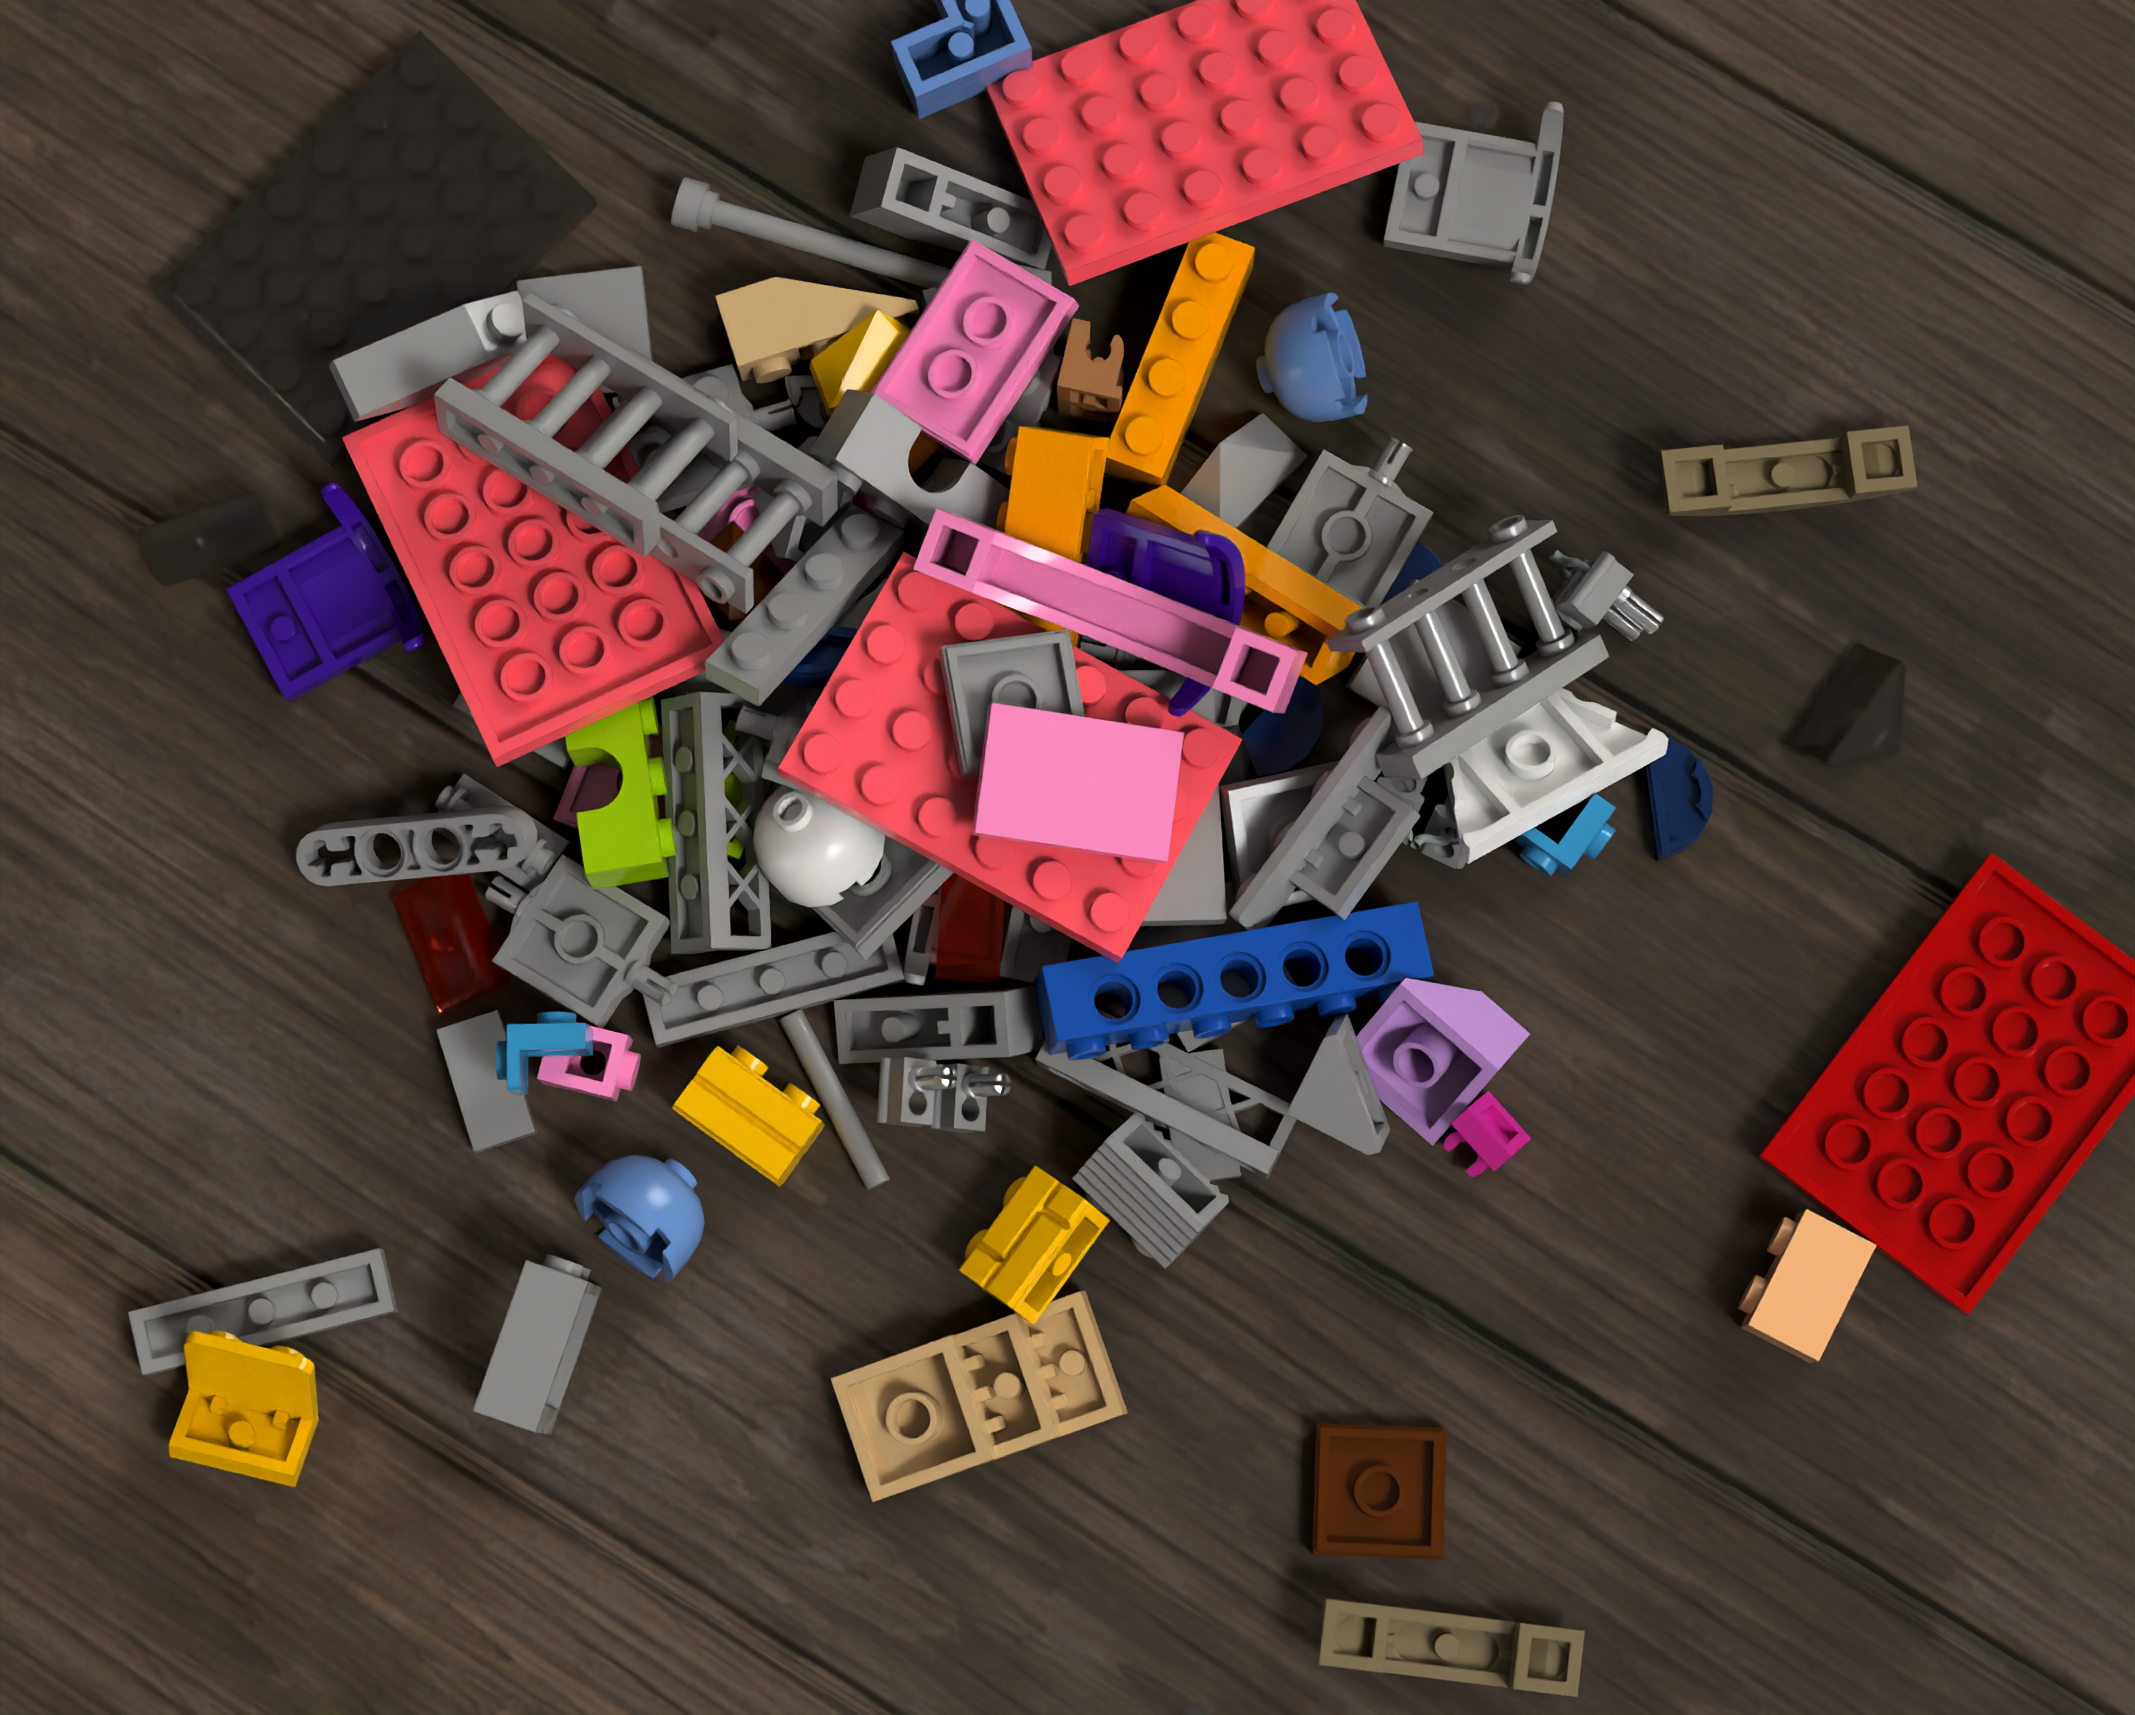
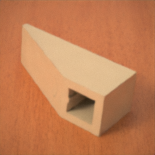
M773 277L715 296L742 381L755 378L757 383L772 382L789 375L792 372L791 366L812 360L877 309L909 328H913L920 318L916 300Z

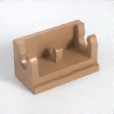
M1073 318L1057 382L1058 413L1062 416L1115 427L1122 409V389L1124 385V372L1122 368L1124 344L1122 338L1119 335L1113 337L1110 343L1111 353L1106 360L1101 357L1091 360V350L1086 349L1090 344V322Z

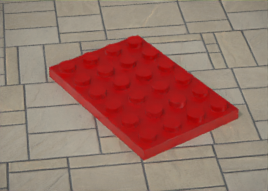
M1991 852L1976 869L1757 1158L1860 1237L1876 1244L1875 1248L1963 1316L1969 1315L2135 1095V960Z

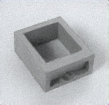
M546 1254L542 1266L526 1260L473 1409L474 1412L532 1432L551 1435L602 1290L601 1287L587 1281L591 1272L590 1269Z

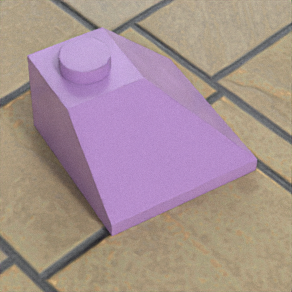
M1405 978L1356 1038L1379 1100L1433 1146L1450 1127L1451 1123L1464 1111L1527 1039L1530 1033L1482 991Z

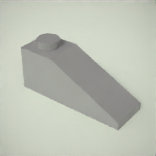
M899 147L865 157L850 212L851 217L905 238L963 252L970 240L973 239L1014 264L1045 270L1051 243L1032 200Z
M513 291L463 304L333 360L329 368L354 421L408 408L434 396V393L450 377L462 384L504 365L527 340L522 299L518 291Z
M1035 985L983 987L834 1000L839 1064L880 1062L881 1058L897 1057L926 1060L1011 1057L1040 1050L1044 1043L1042 1019Z

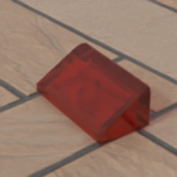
M469 873L427 877L393 896L439 1013L449 1011L488 995L511 983L509 973L492 961L499 948Z
M955 873L942 884L935 979L1000 983L1005 901Z

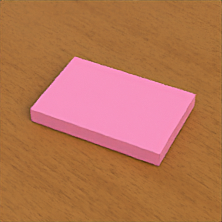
M971 239L871 393L877 394L923 427L921 433L976 465L1079 308V305L1074 298Z
M991 703L988 705L971 835L1164 864L1168 862L1184 733Z

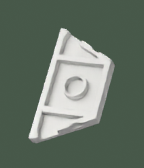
M1564 688L1559 689L1443 765L1462 858L1467 864L1664 756L1669 739L1663 732L1654 728L1650 730L1647 736L1615 722L1616 711L1595 702L1581 701L1571 691Z

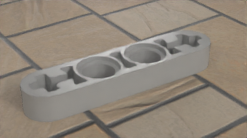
M511 806L335 822L316 828L300 840L296 850V862L300 872L306 879L320 886L505 870L516 866L534 851L537 844V829L533 820L526 812ZM501 827L505 834H514L517 843L508 848V850L505 842L502 841L486 842L478 848V837H486ZM435 828H446L455 834L460 844V852L456 859H445L434 850L432 833ZM376 834H388L398 842L401 849V858L398 864H386L376 856L373 849V840ZM326 844L329 851H342L354 845V855L346 856L332 865L330 859L320 858L318 849Z

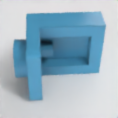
M1595 793L1559 844L1536 828H1532L1516 837L1514 841L1524 848L1519 854L1520 857L1545 876L1551 877L1554 871L1566 878L1583 854L1594 861L1616 830L1606 822L1616 807Z
M570 1012L538 1013L537 1024H507V1041H497L496 1044L497 1079L507 1080V1090L512 1094L528 1095V1057L593 1056V1030L586 1023H576V1013Z

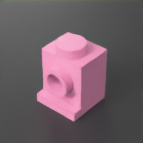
M589 1026L593 1030V1052L602 1053L606 1060L605 1067L599 1074L589 1075L584 1071L583 1061L586 1056L542 1057L537 1080L544 1085L559 1087L615 1102L618 1100L620 1089L632 1091L641 1060V1054L631 1052L633 1044L631 1037L594 1026Z

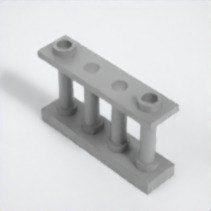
M529 292L522 300L527 340L483 388H473L471 390L450 377L434 393L439 432L628 548L646 557L661 540L659 507L655 501L704 446L729 461L734 459L738 454L737 416L718 398L701 395L579 322L574 314L564 306L556 303L549 304ZM550 353L578 369L576 374L533 420L525 419L522 421L500 408ZM601 384L630 401L584 452H573L551 439ZM652 415L682 432L636 484L631 482L626 484L603 470Z
M633 349L629 350V352L633 353L634 355L638 356L639 358L643 359L644 361L648 362L649 364L653 365L654 367L658 368L659 370L663 371L664 373L668 374L674 379L680 381L681 383L685 384L686 386L690 387L691 389L695 390L705 397L709 396L704 392L700 391L699 389H697L696 387L692 386L691 384L687 383L686 381L682 380L681 378L677 377L676 375L672 374L671 372L667 371L663 367L659 366L658 364L654 363L653 361L634 351ZM617 394L620 405L578 451L584 452L630 401ZM730 409L737 416L738 454L732 461H729L706 446L702 448L700 453L723 467L675 521L659 512L661 540L649 554L697 583L701 591L713 601L718 603L727 602L747 614L754 606L753 569L749 568V566L794 515H804L822 527L838 510V473ZM652 415L648 421L668 432L671 436L629 483L636 484L682 432ZM742 484H753L773 496L774 500L727 553L697 536L701 529Z
M1515 515L1493 524L1488 529L1490 537L1382 605H1370L1353 612L1345 619L1347 627L1326 639L1330 652L1366 653L1397 725L1398 731L1394 734L1396 741L1375 754L1384 777L1422 780L1609 657L1600 634H1572L1571 629H1563L1530 550L1557 532L1553 520L1525 521L1523 515ZM1507 563L1510 566L1540 638L1535 644L1537 650L1524 659H1517L1483 579ZM1460 593L1464 598L1493 667L1489 673L1491 680L1477 689L1469 688L1436 608ZM1412 623L1416 627L1446 698L1442 703L1444 710L1429 720H1422L1388 640Z

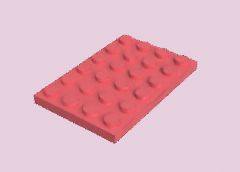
M1196 0L1032 61L1033 67L1026 70H1016L1007 75L1005 79L986 86L987 96L1069 286L1424 154L1423 139L1356 0Z
M550 353L500 408L522 421L525 419L533 420L576 374L578 369ZM502 366L466 381L462 385L471 390L473 388L482 389ZM600 386L551 439L573 452L579 450L612 414ZM434 396L342 437L496 767L705 672V661L724 642L720 630L695 582L650 554L643 557L440 433ZM627 443L603 470L627 484L639 472L640 468Z
M903 552L779 765L777 775L1119 964L1243 739L1191 710L1180 717L1171 715L1168 712V702L1171 699L1072 645L1085 717L1184 733L1168 862L1161 864L971 835L979 775L963 778L960 776L939 650L942 646L1048 631L988 598L913 570L917 559Z

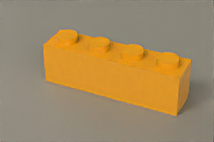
M1216 232L1189 241L1109 439L1104 473L1150 491L1166 485L1252 272L1255 247Z
M1019 426L1018 436L1010 440L1006 452L1005 470L1007 475L1012 476L1009 501H1003L1000 506L996 530L1087 565L1093 515L1099 511L1109 437L1038 426ZM996 602L1048 632L1067 629ZM1069 629L1071 644L1079 648L1081 635Z
M1167 485L1158 487L1131 500L1125 514L1192 535L1197 530L1214 532L1229 538L1238 547L1245 567V595L1239 626L1307 652V657L1300 672L1302 677L1318 685L1348 668L1355 652H1330L1326 639L1347 627L1345 623L1346 617L1363 607Z

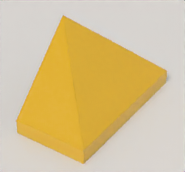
M877 309L811 360L810 371L828 416L833 414L847 389L865 392L872 391L912 330L911 328Z

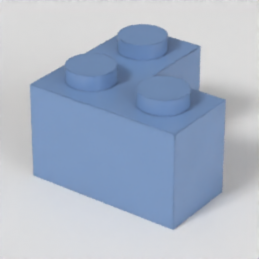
M933 0L942 20L891 41L894 65L919 119L987 91L986 86L1005 79L1007 75L1016 70H1026L1033 67L1032 48L1010 0Z

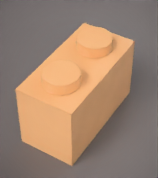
M1808 1209L1798 1212L1794 1221L1784 1216L1767 1248V1251L1776 1255L1765 1279L1755 1274L1739 1303L1738 1309L1747 1313L1740 1328L1808 1363L1818 1362L1876 1244Z

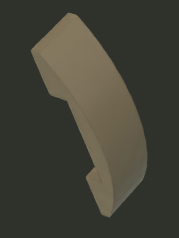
M1908 425L1848 431L1841 438L1725 450L1723 444L1662 450L1659 452L1667 515L1722 516L1786 511L1877 498L1915 490L1918 487Z
M1325 1598L1317 1664L1578 1697L1585 1631Z

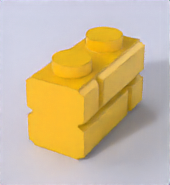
M737 1045L731 1055L717 1046L698 1070L694 1079L690 1081L676 1100L672 1109L780 1187L825 1126L819 1118L814 1116L820 1104L790 1082L783 1092L767 1082L762 1077L769 1067L739 1045Z
M1037 1166L1032 1168L1027 1177H1021L1011 1184L1004 1196L1003 1210L989 1229L979 1231L970 1240L965 1251L966 1260L959 1269L961 1273L1032 1325L1037 1322L1110 1221L1092 1204Z

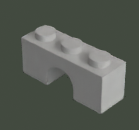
M852 389L846 390L808 453L829 469L838 473L839 488L856 495L858 490H861L875 500L871 510L878 516L897 527L904 528L908 523L923 534L919 540L920 545L923 544L936 508L955 513L996 530L1000 506L1003 501H1009L1010 490L973 463L942 457L931 477L923 484L917 486L909 472L908 457L911 447L923 427L875 393Z

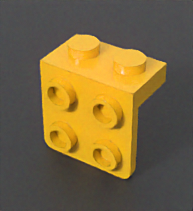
M209 1331L207 1333L189 1332L184 1343L189 1390L168 1445L170 1457L296 1487L319 1421L315 1366L313 1362L305 1358L300 1352L285 1346H273L270 1349L243 1343L236 1336L223 1331Z

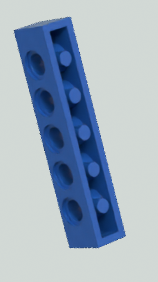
M1417 901L1353 912L1345 920L1336 915L1126 951L1119 964L1105 956H1097L1041 966L1036 975L1034 985L1049 1055L1067 1052L1068 1060L1078 1061L1105 1054L1107 1052L1105 1045L1130 1041L1131 1049L1133 1050L1148 1049L1168 1043L1170 1041L1168 1034L1193 1030L1194 1038L1203 1039L1232 1031L1231 1023L1255 1019L1258 1028H1266L1293 1021L1295 1019L1293 1012L1317 1008L1320 1017L1335 1016L1355 1010L1357 1008L1356 1001L1378 997L1381 1005H1383L1405 978L1429 982L1434 977V972ZM1358 950L1365 953L1372 962L1373 974L1362 976L1351 971L1345 960V952ZM1286 961H1298L1304 964L1310 971L1311 985L1300 987L1289 982L1283 972V963ZM1228 971L1241 974L1249 984V996L1238 998L1229 995L1221 985L1220 974ZM1164 982H1172L1179 985L1187 995V1006L1179 1009L1168 1007L1160 1000L1157 986ZM1101 993H1110L1117 996L1124 1004L1125 1017L1116 1020L1103 1017L1095 1007L1094 996Z

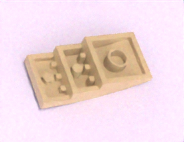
M1079 1291L1050 1302L1034 1325L1015 1313L831 1378L872 1502L1128 1413L1086 1291Z

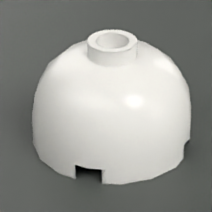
M785 785L780 786L765 800L756 817L753 836L754 852L764 876L788 901L806 907L833 905L843 900L844 898L839 893L848 889L856 881L862 887L876 870L883 856L885 834L816 796Z

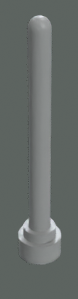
M684 177L680 185L672 212L671 225L697 232L699 227L710 230L713 224L928 289L933 287L939 289L951 269L721 201L719 193L710 191V184Z

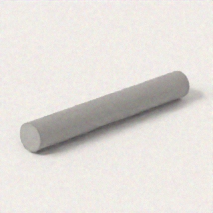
M800 1009L785 1016L780 1020V1023L867 1191L884 1184L890 1178L803 1010Z

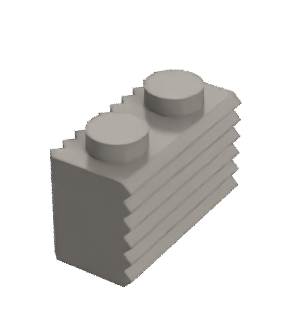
M1135 1112L1115 1130L1072 1178L1085 1191L1090 1204L1097 1210L1108 1213L1131 1236L1136 1249L1143 1255L1154 1258L1164 1269L1190 1246L1229 1203L1228 1195L1221 1194L1217 1185L1210 1184L1209 1177L1201 1175L1200 1168L1192 1166L1189 1158L1182 1157L1181 1150L1173 1148L1172 1141L1164 1139L1162 1131L1154 1130L1153 1122L1145 1121L1144 1114Z

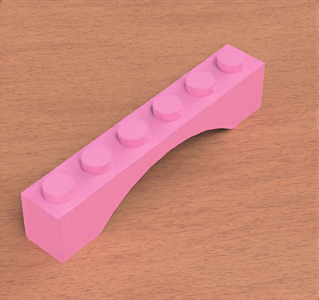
M937 508L913 570L971 593L1039 617L1138 656L1208 687L1275 713H1285L1308 654L1305 651L968 518Z

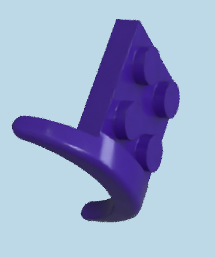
M334 482L325 485L320 491L323 499L338 518L341 526L226 589L284 699L289 702L401 640L402 646L408 654L421 647L426 640L425 626L419 609L385 544L354 500Z
M1109 508L1094 513L1087 566L1240 625L1245 595V567L1240 550L1229 538L1207 530H1197L1192 535ZM1187 677L1177 693L1168 702V712L1178 717L1184 715L1202 700L1211 687Z

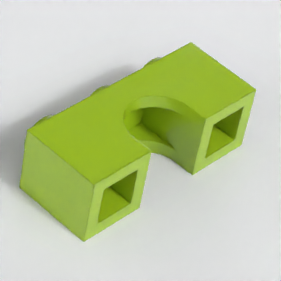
M653 696L565 736L567 752L575 768L605 764L618 769L623 774L621 790L611 803L599 809L576 813L585 876L593 890L669 877L666 857L677 856L671 818L660 819L657 796L668 794V786L662 756L651 758L648 735L659 733Z

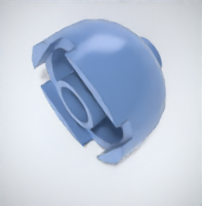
M1326 293L1307 298L1286 307L1274 318L1268 330L1264 345L1265 355L1257 357V373L1263 390L1267 394L1274 392L1280 404L1298 419L1311 422L1341 420L1364 414L1367 406V394L1356 397L1354 376L1357 378L1366 377L1359 339L1347 309L1334 312L1331 305L1339 298L1335 293Z
M626 1155L609 1161L586 1181L577 1191L574 1198L578 1212L585 1222L594 1213L606 1227L598 1235L599 1239L627 1264L653 1279L661 1270H664L665 1281H671L698 1247L705 1225L700 1199L693 1190L697 1185L696 1179L686 1167L674 1159H667L665 1163H662L650 1156Z

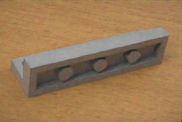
M696 692L661 700L663 763L668 786V794L665 795L666 818H671L677 846V856L667 857L672 954H696L717 950L762 951L772 948L769 880L760 869L753 848L756 817L765 802L764 778H761L764 767L763 740L755 735L740 731V738L732 746L722 733L721 709L739 710L740 713L744 704L761 710V705L757 706L736 694ZM731 771L743 785V801L736 810L725 797L724 780ZM734 834L744 845L746 864L739 873L727 859V844ZM737 898L748 910L749 936H731L730 907Z
M1096 1008L1103 1017L1112 1020L1118 1019ZM1045 1039L1035 1059L1039 1067L1133 1114L1135 1112L1142 1113L1145 1120L1153 1122L1168 1131L1169 1127L1197 1140L1205 1148L1218 1154L1223 1153L1239 1161L1240 1167L1266 1180L1297 1119L1286 1114L1291 1105L1290 1103L1168 1043L1148 1048V1050L1158 1054L1160 1057L1170 1056V1059L1192 1069V1071L1174 1076L1168 1060L1164 1066L1167 1079L1146 1086L1125 1074L1120 1056L1138 1051L1131 1049V1044L1116 1048L1115 1044L1108 1045L1110 1051L1103 1055L1085 1060L1070 1061L1068 1060L1067 1052L1049 1055ZM1113 1059L1116 1070L1102 1064V1062ZM1204 1075L1217 1082L1225 1107L1203 1114L1183 1104L1176 1083ZM1170 1085L1174 1099L1158 1091ZM1226 1087L1248 1100L1231 1105ZM1261 1105L1283 1116L1268 1146L1241 1133L1235 1113ZM1228 1114L1232 1128L1213 1118Z

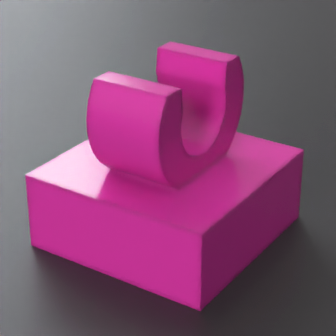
M1488 1091L1451 1123L1456 1130L1446 1138L1443 1147L1449 1152L1461 1142H1468L1476 1151L1478 1157L1465 1172L1470 1177H1475L1488 1167L1495 1172L1530 1141L1531 1137Z

